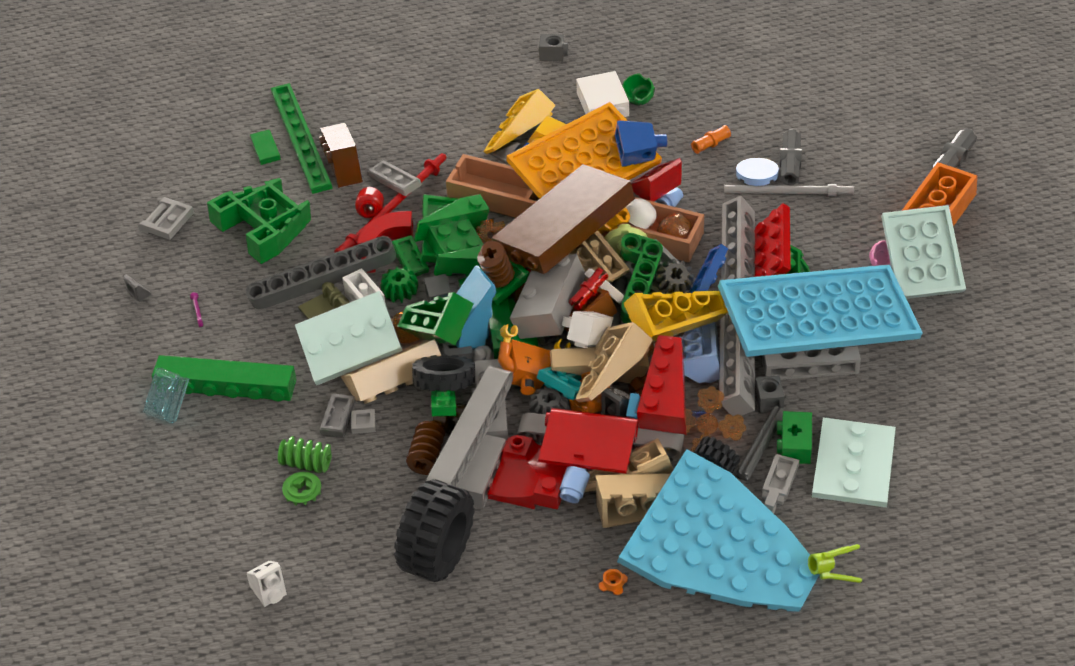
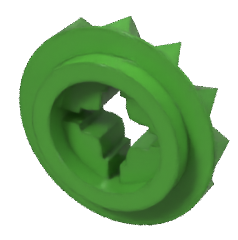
M298 472L285 480L282 491L287 502L292 501L295 505L298 503L306 505L308 501H315L316 496L321 495L322 486L320 479L315 474ZM306 483L307 490H303L302 493H299L298 489H301Z

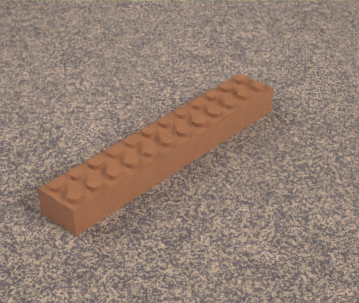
M465 154L462 155L455 166L456 169H453L446 180L447 197L460 199L481 194L489 207V211L515 218L539 200L537 195L511 166ZM649 200L646 201L653 205L657 215L652 226H649L648 229H643L629 222L623 223L647 234L648 238L657 239L676 259L684 260L685 262H690L704 234V214ZM609 232L603 233L602 236L605 237Z

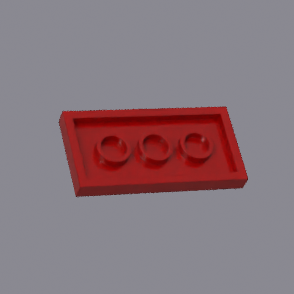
M782 203L777 209L772 210L763 222H759L755 227L754 277L782 275L791 270L790 207Z

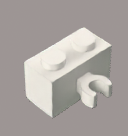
M574 311L572 317H563L562 326L569 328L567 339L575 341V346L588 348V346L596 347L605 330L611 327L613 317L593 311Z

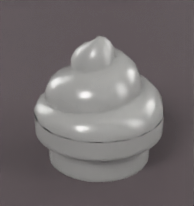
M478 346L472 352L473 362L494 359V353L488 346Z

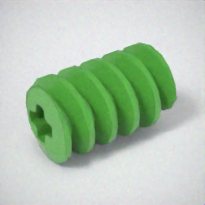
M291 436L288 442L283 439L278 449V463L280 465L287 464L289 467L296 466L298 469L305 468L307 471L314 470L316 473H326L332 457L330 444H326L324 450H322L321 442H317L315 448H313L312 440H308L306 446H304V439L300 438L297 444H295L294 436Z

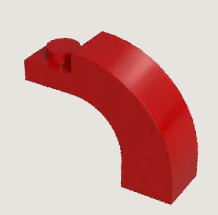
M412 211L388 213L374 219L362 230L357 244L382 236L390 238L391 241L411 235L413 237ZM376 269L368 271L367 273H375Z

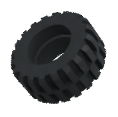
M432 479L418 487V491L413 493L412 499L405 507L406 510L401 517V523L396 533L394 557L402 571L431 582H438L446 579L455 569V565L459 563L471 534L470 530L473 526L475 508L473 507L474 500L467 490Z

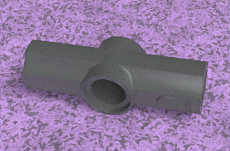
M968 128L960 130L952 142H946L939 159L932 166V169L937 162L954 168L957 166L961 167V162H965L969 150L977 139L973 130Z
M788 129L787 132L783 133L782 148L780 149V182H783L785 185L799 183V168H801L802 149L800 148L801 134L794 129Z

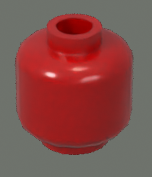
M366 187L360 190L355 202L357 213L364 218H373L383 208V194L374 187Z

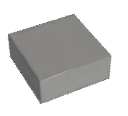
M375 409L351 411L352 434L376 432Z

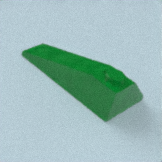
M511 295L498 306L493 301L491 304L492 317L489 319L488 326L494 359H498L500 344L504 340L500 334V329L508 324V332L511 333V327L513 326L510 316L516 303ZM518 334L511 337V340L539 347L537 337L520 339Z

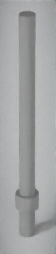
M828 184V186L724 185V193L828 195V197H836L837 195H854V186H837V184Z

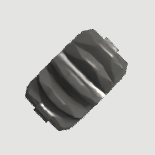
M675 258L672 259L671 263L668 261L663 262V267L658 268V275L655 278L656 283H659L658 289H665V294L674 292L687 293V290L692 288V281L694 280V274L690 273L692 270L691 266L684 267V260L679 264Z
M545 386L544 390L536 389L535 394L531 395L529 405L531 413L546 415V412H551L552 408L569 410V399L556 389H548Z

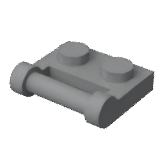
M163 197L159 201V206L146 220L140 222L138 229L141 232L152 233L171 240L194 214L193 207Z

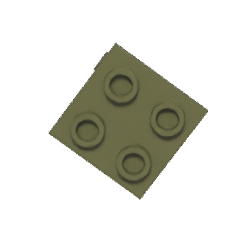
M325 282L322 285L323 294L298 306V308L310 319L348 304L350 301L333 283Z

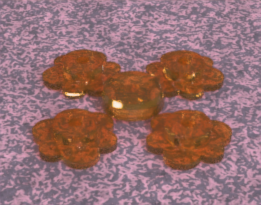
M713 386L708 387V389H700L698 391L699 400L697 404L699 407H703L707 414L701 415L696 420L692 416V411L686 409L687 433L690 432V428L697 424L698 430L703 434L700 436V439H693L691 452H694L704 436L710 437V434L714 433L717 428L723 432L725 439L731 437L734 441L740 440L742 433L746 431L743 417L739 414L734 416L727 414L724 420H721L718 424V420L711 413L715 409L719 410L722 408L723 392L716 391Z

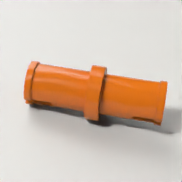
M726 125L713 132L709 131L700 139L693 141L691 148L696 154H699L701 151L709 147L713 148L722 140L729 138L731 131Z

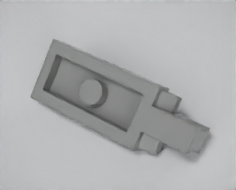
M775 454L762 488L761 498L766 500L764 505L773 514L777 504L783 505L788 497L799 467L800 460Z

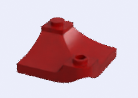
M522 435L511 436L507 439L502 450L501 462L488 491V499L535 509L536 505L558 510L562 500L559 488L566 468L569 466L538 462L541 445L535 443L531 437Z

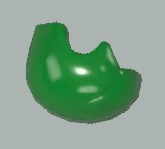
M640 73L629 76L622 85L629 102L634 105L648 103L653 98L655 92L651 79L644 78Z

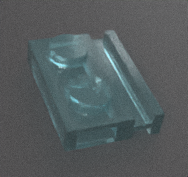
M156 368L143 412L161 420H166L169 423H175L189 379L163 368Z

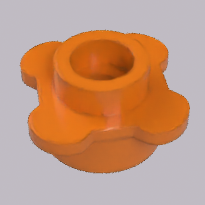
M609 569L604 572L603 581L599 583V589L601 591L613 592L614 595H620L623 593V585L627 583L628 577L617 569Z

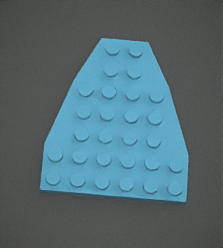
M688 449L684 452L617 560L621 565L663 588L679 587L687 589L686 593L695 595V592L711 595L710 599L745 607H752L753 604L767 605V609L800 611L819 574H812L809 570L808 558L810 554L776 515L732 473Z

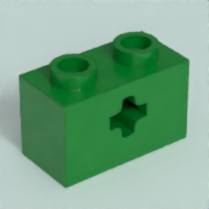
M783 411L782 421H777V435H782V437L777 439L776 453L800 460L799 464H811L812 412Z

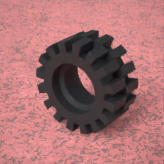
M704 436L693 452L730 473L734 472L740 462L739 455L735 454L736 451L734 449H730L729 445H724L721 440L717 441L714 437Z

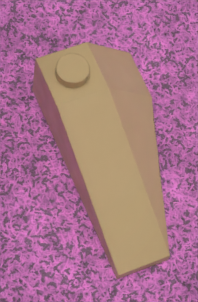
M634 322L608 327L595 347L596 359L590 361L588 368L591 372L583 379L575 400L585 402L597 397L648 354L649 346L653 339Z

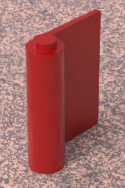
M552 408L551 412H546V431L538 462L627 474L633 443H636L638 436L639 419Z

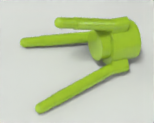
M860 545L845 546L828 552L811 554L808 558L810 572L814 575L819 574L821 580L836 579L861 583L862 579L858 577L830 573L835 567V556L860 548Z

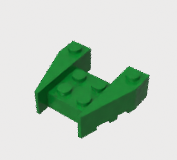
M280 178L264 182L265 185L260 187H244L242 192L233 194L232 191H229L207 202L210 222L220 231L224 232L242 221H246L254 228V230L246 234L248 254L260 264L279 255L311 221L310 202L306 200L297 205L283 194Z
M481 194L460 198L418 221L414 240L415 242L427 240L437 257L434 269L435 276L442 274L451 276L452 273H463L468 277L475 266L480 267L477 257L484 244L475 229L485 227L489 213V207Z

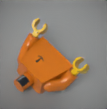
M508 324L504 325L500 329V334L504 340L500 344L498 362L502 369L513 372L512 384L520 386L522 394L532 395L536 389H540L544 382L537 379V375L540 369L551 367V350L511 340V337L517 335L518 327L516 325L512 326L511 333H509ZM562 339L554 344V349H561L560 342ZM570 342L566 344L565 348H570Z

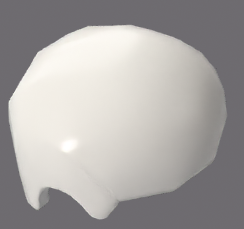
M634 199L626 206L630 214L629 223L643 229H648L649 226L654 224L657 215L655 208L650 202L644 199Z

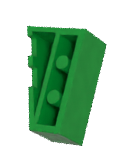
M451 292L444 298L440 296L434 297V300L431 302L424 300L407 305L397 327L417 338L425 340L435 339L436 342L455 346L461 337L462 329L474 303L455 292Z

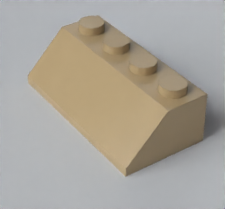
M435 339L418 342L402 349V352L344 374L341 378L351 394L355 396L356 401H363L364 404L377 399L376 395L385 392V395L397 391V386L405 383L406 386L413 384L412 364L423 357L441 356Z

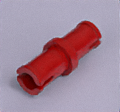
M597 268L587 281L581 283L580 289L569 300L571 306L579 300L573 307L574 309L581 310L591 297H595L598 288L608 279L607 273L600 276L604 272L603 269Z

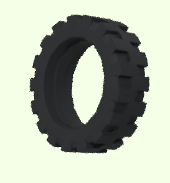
M458 355L423 357L412 364L413 384L423 390L429 389V391L440 390V392H446V390L457 391L459 388L465 389L467 386H472L475 383V362L472 359H467L464 356L459 357Z

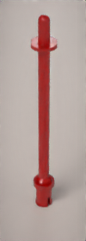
M441 153L434 160L427 159L424 162L425 169L416 176L420 179L421 183L429 175L437 176L439 174V166L446 160V155ZM398 193L356 234H349L345 238L346 241L336 248L334 253L358 245V238L362 230L374 219L391 213L407 196Z

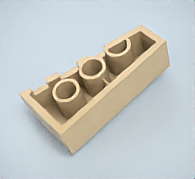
M671 474L596 475L597 508L603 528L642 521Z

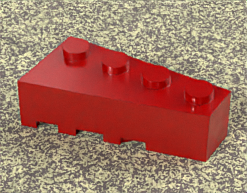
M658 335L637 409L640 429L687 435L684 352L682 338Z

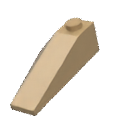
M595 347L551 349V369L578 375L588 371L591 372L588 365L590 361L596 359ZM648 354L616 381L630 383L635 377H643L649 369Z
M657 438L631 451L627 474L601 470L588 472L590 477L585 492L596 490V475L670 474L674 469L667 453Z

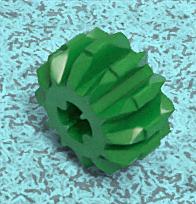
M396 266L395 270L388 269L386 274H382L381 291L385 298H391L393 303L397 299L403 303L404 298L411 300L412 295L417 294L418 279L413 270H407L406 266L402 269Z

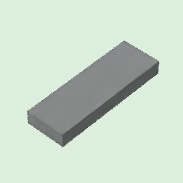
M384 160L368 170L371 178L404 196H407L422 185L419 178Z

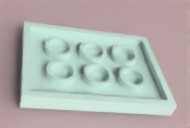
M949 205L882 213L881 218L891 268L906 299L960 293L966 290Z
M380 291L295 324L316 385L403 351Z
M823 417L812 497L887 507L896 427Z

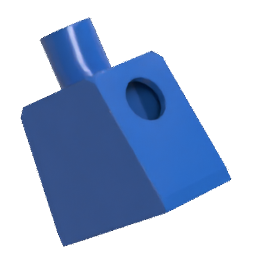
M617 121L615 138L622 167L652 161L655 159L657 147H667V135H655L651 123Z

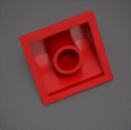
M677 158L651 169L631 182L633 192L642 199L653 202L681 185L682 161L680 158Z

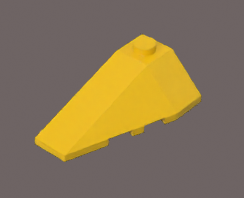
M539 89L520 96L506 114L509 118L500 124L499 128L502 131H498L492 137L483 152L489 154L498 150L541 123L546 116L551 117L553 114L551 111L556 105Z

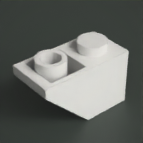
M267 561L247 572L249 585L264 607L271 603L279 602L283 596L287 595L278 562Z

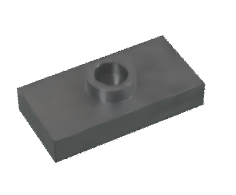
M331 395L320 427L321 435L344 437L351 417V411H353L355 405V396Z

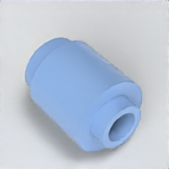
M574 466L566 468L559 488L561 490V499L570 503H578L579 499L583 498L590 477L586 468Z

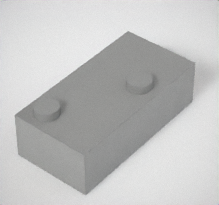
M577 254L567 255L544 275L531 270L510 316L513 326L516 325L518 327L517 334L520 339L562 334L565 327L562 326L563 317H569L574 304L570 305L569 300L580 289V285L586 277Z

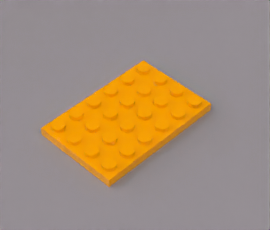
M608 102L507 155L506 161L540 199L582 164L631 180L659 165L662 157L656 152L655 159L652 161L621 166L615 130L617 121L628 120L611 102Z

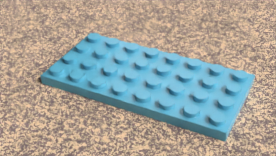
M890 265L720 280L718 284L719 291L746 357L920 339L923 333Z

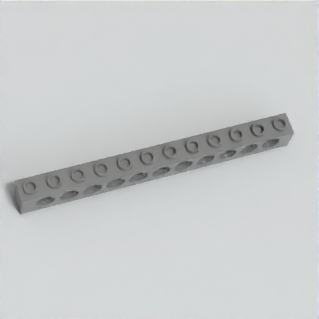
M742 196L722 204V244L728 248V251L725 255L726 261L721 267V280L755 276V211ZM727 313L720 320L719 403L733 418H737L755 411V356L746 357L730 315Z

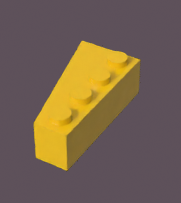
M720 291L674 292L672 294H662V292H653L652 294L634 293L624 302L631 322H634L653 339L652 342L657 341L658 335L673 336L717 322L728 313Z

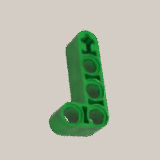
M635 233L625 234L621 239L620 256L624 260L636 264L621 305L620 318L625 324L632 322L624 302L635 293L634 290H640L643 294L650 293L663 252L662 244L659 241ZM629 245H630V246H633V247H635V248L630 249V248H627L626 246H629ZM649 252H653V253H655L656 255L652 256V255H649L648 253H649ZM641 271H647L650 274H642Z

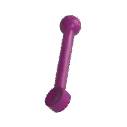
M192 292L190 299L194 303L198 325L203 327L197 301L199 295L196 292Z

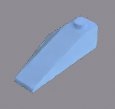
M716 322L685 331L684 335L680 337L682 338L685 376L698 383H712L719 380L720 350Z

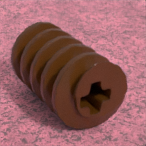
M497 241L486 242L478 254V263L482 271L493 282L495 288L504 287L511 282L515 271L502 244Z
M423 421L416 426L406 459L407 466L413 472L429 475L439 457V451L441 450L446 432L441 424L434 421Z

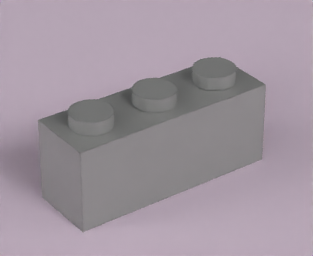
M485 435L458 485L459 488L465 489L470 493L476 507H485L488 491L501 462L502 450L506 443L505 438Z

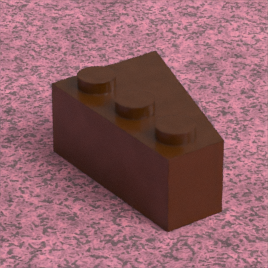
M342 123L321 128L322 136H319L320 145L323 148L328 164H331L338 188L362 183L356 145L346 124Z

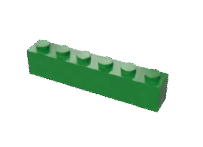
M164 355L158 356L152 373L155 390L161 392L199 393L207 396L224 395L230 398L248 397L253 400L261 398L272 399L277 402L282 400L291 401L297 381L294 366Z

